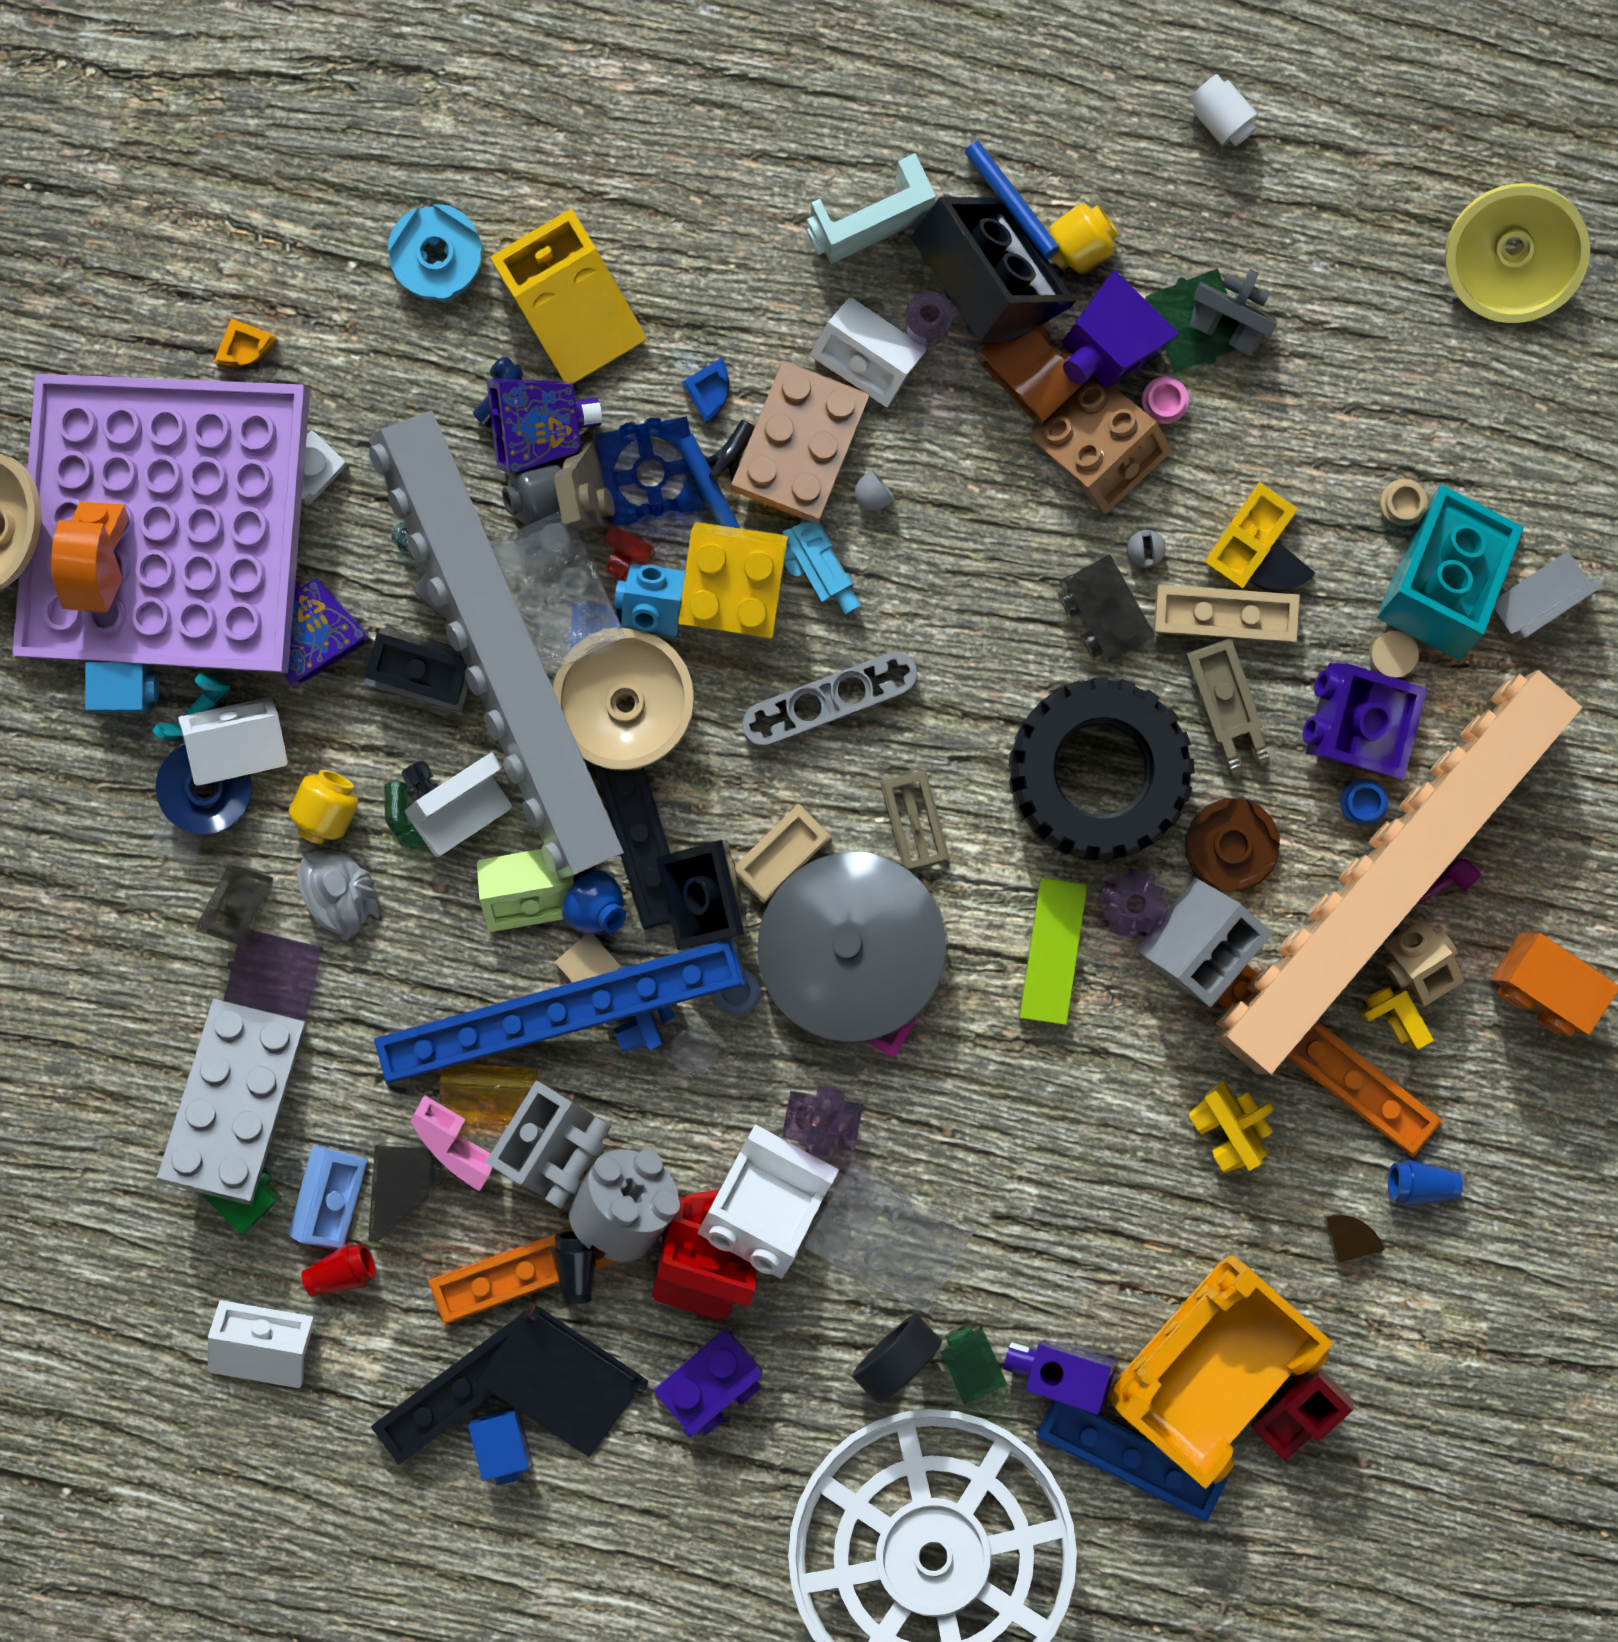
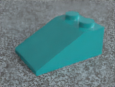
M1440 484L1390 581L1376 618L1460 661L1485 633L1524 527Z

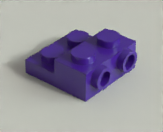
M1329 663L1327 670L1321 671L1315 681L1314 693L1320 699L1315 716L1309 717L1303 728V741L1308 743L1305 754L1343 766L1356 767L1393 779L1404 780L1427 688L1348 663Z

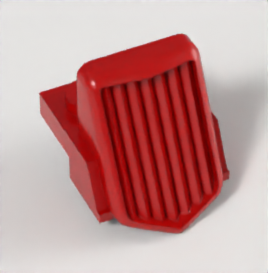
M719 1190L692 1193L684 1198L678 1196L680 1202L679 1210L662 1235L659 1265L653 1282L652 1297L664 1304L715 1320H724L728 1317L734 1302L749 1307L755 1292L757 1269L749 1261L730 1251L717 1249L708 1239L697 1234Z

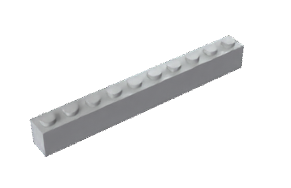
M428 411L380 429L369 439L371 445L369 447L370 460L375 470L379 474L383 473L390 489L388 499L391 509L396 517L403 519L409 532L407 538L409 550L416 562H422L429 578L427 581L429 596L436 607L442 608L448 625H446L448 640L453 649L457 652L460 651L468 668L465 670L467 684L474 695L480 696L487 713L484 715L487 730L493 739L499 740L506 757L503 759L505 771L511 782L518 784L525 800L522 804L524 815L531 827L537 828L544 843L542 855L547 867L552 872H556L559 880L624 853L433 411Z

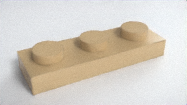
M1158 584L1156 586L1153 633L1296 643L1300 595Z

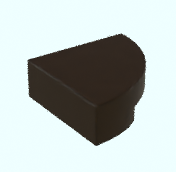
M1344 1214L1324 1215L1337 1262L1340 1263L1385 1250L1376 1232L1363 1221Z

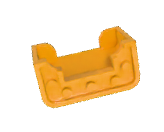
M1230 1255L1218 1263L1121 1373L1110 1388L1107 1397L1126 1420L1207 1489L1212 1482H1220L1231 1471L1234 1465V1461L1231 1459L1234 1450L1230 1443L1293 1372L1296 1375H1301L1305 1372L1310 1374L1317 1372L1329 1357L1327 1350L1333 1345V1342L1234 1255Z

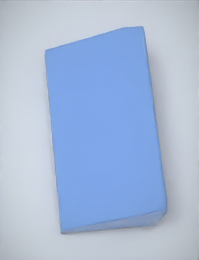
M313 1145L291 1221L289 1236L300 1243L335 1250L344 1246L368 1159L331 1148Z

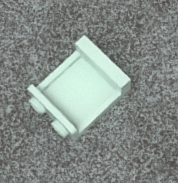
M916 153L898 161L895 183L900 192L837 222H832L820 199L811 202V217L806 219L809 226L806 231L817 255L825 252L830 264L916 225L924 219L934 205L936 195Z

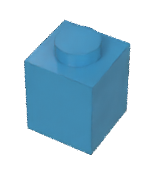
M85 662V710L94 713H152V702H157L159 698V678L157 674H152L151 665L126 662Z

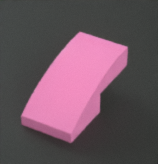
M424 1095L410 1120L416 1133L444 1166L465 1183L480 1191L493 1168L486 1163L491 1153L458 1135L465 1118Z

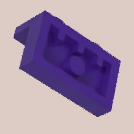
M725 1327L659 1383L653 1391L683 1425V1431L689 1438L698 1431L705 1436L725 1419L721 1413L725 1407L734 1400L739 1405L743 1404L761 1388L757 1380L762 1376L763 1369L728 1328Z

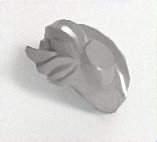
M331 848L318 849L303 857L297 869L299 889L312 916L325 929L339 934L341 941H345L359 932L360 925L367 920L368 915L371 914L377 919L380 918V908L377 903L378 895L373 887L371 875L368 871L360 868L351 857L342 851Z

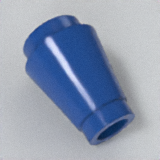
M1409 1159L1403 1160L1402 1163H1393L1390 1167L1388 1174L1389 1197L1392 1201L1400 1202L1404 1207L1459 1200L1462 1194L1463 1182L1460 1172L1450 1171Z

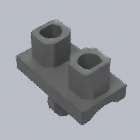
M1252 269L1248 271L1244 280L1229 273L1226 274L1221 286L1236 293L1235 298L1201 281L1194 293L1196 303L1191 315L1190 326L1212 336L1222 314H1225L1239 321L1229 340V344L1248 355L1255 351L1265 335L1271 337L1277 323L1276 318L1245 303L1249 299L1264 306L1269 297V293L1254 286L1259 273Z

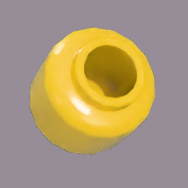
M1078 204L1053 222L1049 228L1050 235L1059 245L1058 253L1052 259L1062 271L1070 266L1078 274H1087L1115 253L1116 243L1114 239L1119 236V233L1099 205L1091 208L1087 204Z
M320 770L318 774L305 776L301 781L288 813L292 822L298 826V835L317 844H322L324 839L335 840L343 837L359 802L357 795L352 790L354 787L353 783L342 775L328 770Z

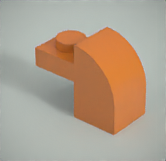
M80 501L71 521H58L51 549V571L53 583L63 609L108 613L123 580L114 550L129 520L125 504Z

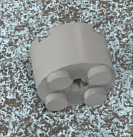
M627 1149L613 1150L599 1157L583 1179L570 1203L568 1211L569 1220L575 1235L587 1248L590 1249L593 1245L599 1250L606 1252L604 1258L617 1262H628L645 1256L655 1245L678 1212L680 1202L675 1182L669 1172L663 1167L662 1159L658 1154L651 1150H641L640 1152Z

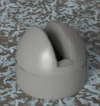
M870 470L865 474L855 487V499L858 505L866 510H881L895 500L892 492L874 470Z
M1138 531L1128 541L1127 556L1131 563L1139 568H1152L1163 559L1165 542L1155 531ZM1149 536L1153 559L1145 560L1142 537Z

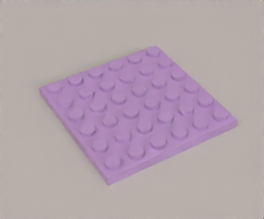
M35 374L27 471L33 478L39 493L42 523L36 550L18 580L12 656L288 673L310 388L299 384ZM80 501L125 504L129 516L126 527L114 550L123 580L108 613L63 609L53 583L51 549L55 529L59 520L71 521Z

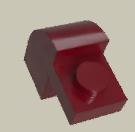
M1322 1368L1313 1374L1305 1372L1304 1374L1297 1375L1286 1384V1391L1252 1421L1251 1428L1286 1461L1311 1437L1317 1442L1321 1441L1353 1411V1399Z

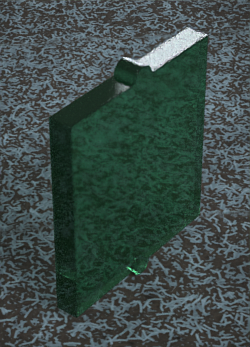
M1218 268L1189 280L1179 278L1176 285L1145 296V300L1179 333L1165 349L1174 374L1204 362L1212 365L1217 357L1238 350L1229 344V340L1239 321L1222 314L1212 336L1190 326L1191 315L1196 303L1194 293L1200 281L1228 294L1226 288L1221 286L1223 280Z

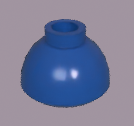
M602 870L590 872L579 878L570 887L563 902L562 916L565 923L574 930L586 934L602 933L604 931L612 933L617 931L626 919V911L623 909V893L618 882L611 874Z

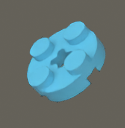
M444 204L424 207L419 210L416 208L403 215L392 229L388 241L390 265L398 282L411 294L425 300L448 302L465 292L477 279L483 264V244L474 224L461 211ZM439 241L446 244L444 252L447 258L443 262L427 263L428 254L424 251V247L427 244L436 246Z

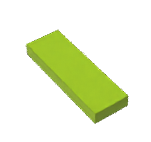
M1040 877L1019 1018L1067 1025L1088 884Z

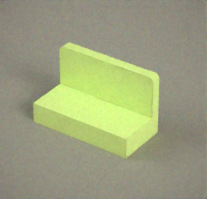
M542 849L479 860L477 862L479 899L488 933L563 920V902L568 890L575 883L574 875L559 880L557 873L552 872L547 867L542 855Z

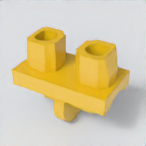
M1224 1080L1210 1089L1204 1097L1205 1099L1191 1110L1189 1117L1202 1135L1219 1125L1224 1129L1229 1140L1212 1150L1215 1160L1224 1173L1246 1166L1250 1171L1261 1165V1160L1269 1153L1261 1139L1273 1133L1265 1117L1272 1113L1275 1108L1270 1100L1257 1106L1249 1091L1235 1098Z

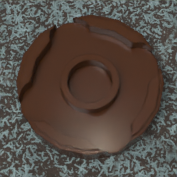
M1224 798L1206 805L1192 819L1185 835V855L1192 871L1204 883L1220 891H1244L1261 884L1274 870L1279 855L1280 835L1273 818L1260 805L1244 799Z

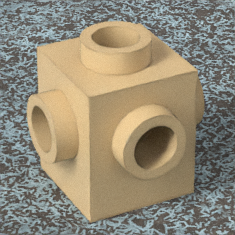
M1424 919L1410 928L1399 932L1394 938L1384 943L1391 961L1385 966L1390 977L1399 989L1402 990L1407 986L1424 1007L1465 982L1454 957L1458 952L1453 942L1443 930L1435 933Z

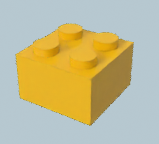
M695 522L690 534L678 624L773 638L789 536Z

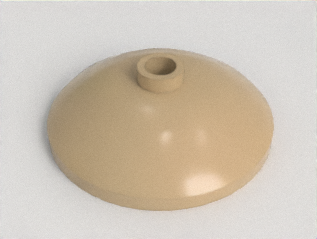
M0 454V590L13 583L30 562L40 537L42 513L39 493L30 473L14 458Z
M611 629L588 637L566 656L557 671L553 683L554 693L583 759L605 769L619 771L634 770L658 762L680 743L692 720L695 702L694 688L690 673L682 658L661 638L637 629ZM630 697L634 699L635 706L632 711L627 713L619 711L618 705L623 698Z

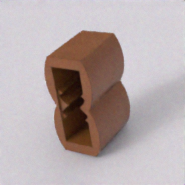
M1043 325L1011 342H989L976 356V359L983 368L1039 426L1082 387V385L1072 382L1063 370L1064 362L1071 355L1065 351L1059 355L1049 345L1047 341L1051 336Z

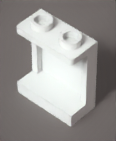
M755 1124L697 1234L708 1239L717 1249L730 1251L749 1261L758 1271L765 1274H773L782 1279L798 1253L797 1250L839 1169Z

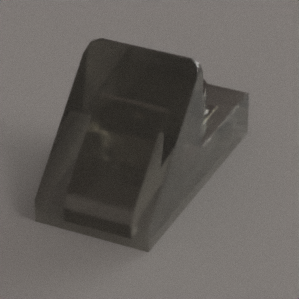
M228 864L197 923L196 932L251 948L256 921L272 891L274 878Z

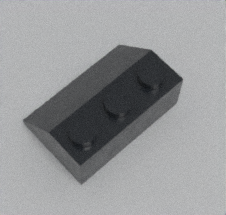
M939 197L910 237L920 251L923 261L931 268L943 286L946 296L954 303L966 321L969 331L977 338L979 343L1014 341L1070 309L1076 302L1048 259L1042 256L998 197Z

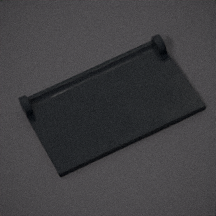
M532 1304L476 1379V1383L590 1457L635 1395L639 1396L644 1392L648 1385V1380L536 1304Z

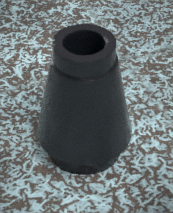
M573 1230L558 1233L554 1236L555 1245L550 1249L561 1293L563 1294V1302L566 1304L590 1302L592 1300L591 1292L593 1289L598 1248L593 1245L590 1249L580 1242Z

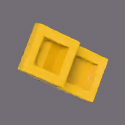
M1259 481L1204 562L1243 588L1298 508Z

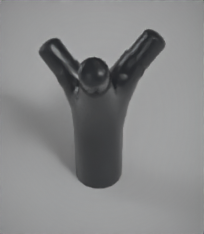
M741 420L724 446L714 455L705 458L709 467L714 466L709 474L711 480H717L729 468L731 482L733 481L739 466L740 457L748 445L755 428L752 424Z

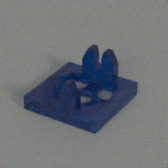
M687 416L662 421L661 418H648L642 424L628 422L619 426V430L595 434L604 485L611 492L615 505V513L611 516L613 528L706 510L703 495L676 443L691 435ZM651 437L671 443L680 452L682 459L665 462L660 456L655 455ZM637 440L640 457L635 461L633 468L615 472V465L620 453L631 442ZM655 460L663 466L664 477L658 485L646 486L638 480L637 470L643 462ZM685 474V481L680 493L673 499L663 500L661 489L667 484L669 477ZM635 484L639 489L647 492L649 503L639 506L630 502L620 492L619 487Z

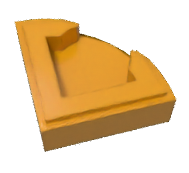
M231 318L214 363L228 368L251 365L268 354L274 346L277 337Z

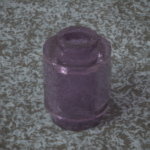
M925 291L914 296L907 306L904 320L905 330L910 339L922 346H934L941 343L948 336L953 321L952 306L948 299L938 292ZM931 311L938 315V319L934 322H926L921 318L920 313Z

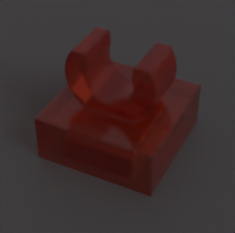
M613 524L603 539L605 546L614 550L604 570L621 581L626 577L630 564L633 561L637 564L649 565L656 553L653 546Z

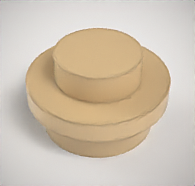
M1398 479L1385 487L1381 493L1379 505L1381 513L1387 521L1393 525L1405 527L1415 524L1424 516L1427 510L1428 499L1426 492L1417 482L1410 479Z

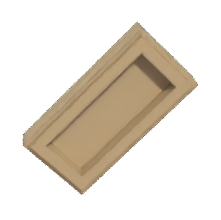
M798 803L735 865L736 875L765 903L793 873L799 870L832 837Z

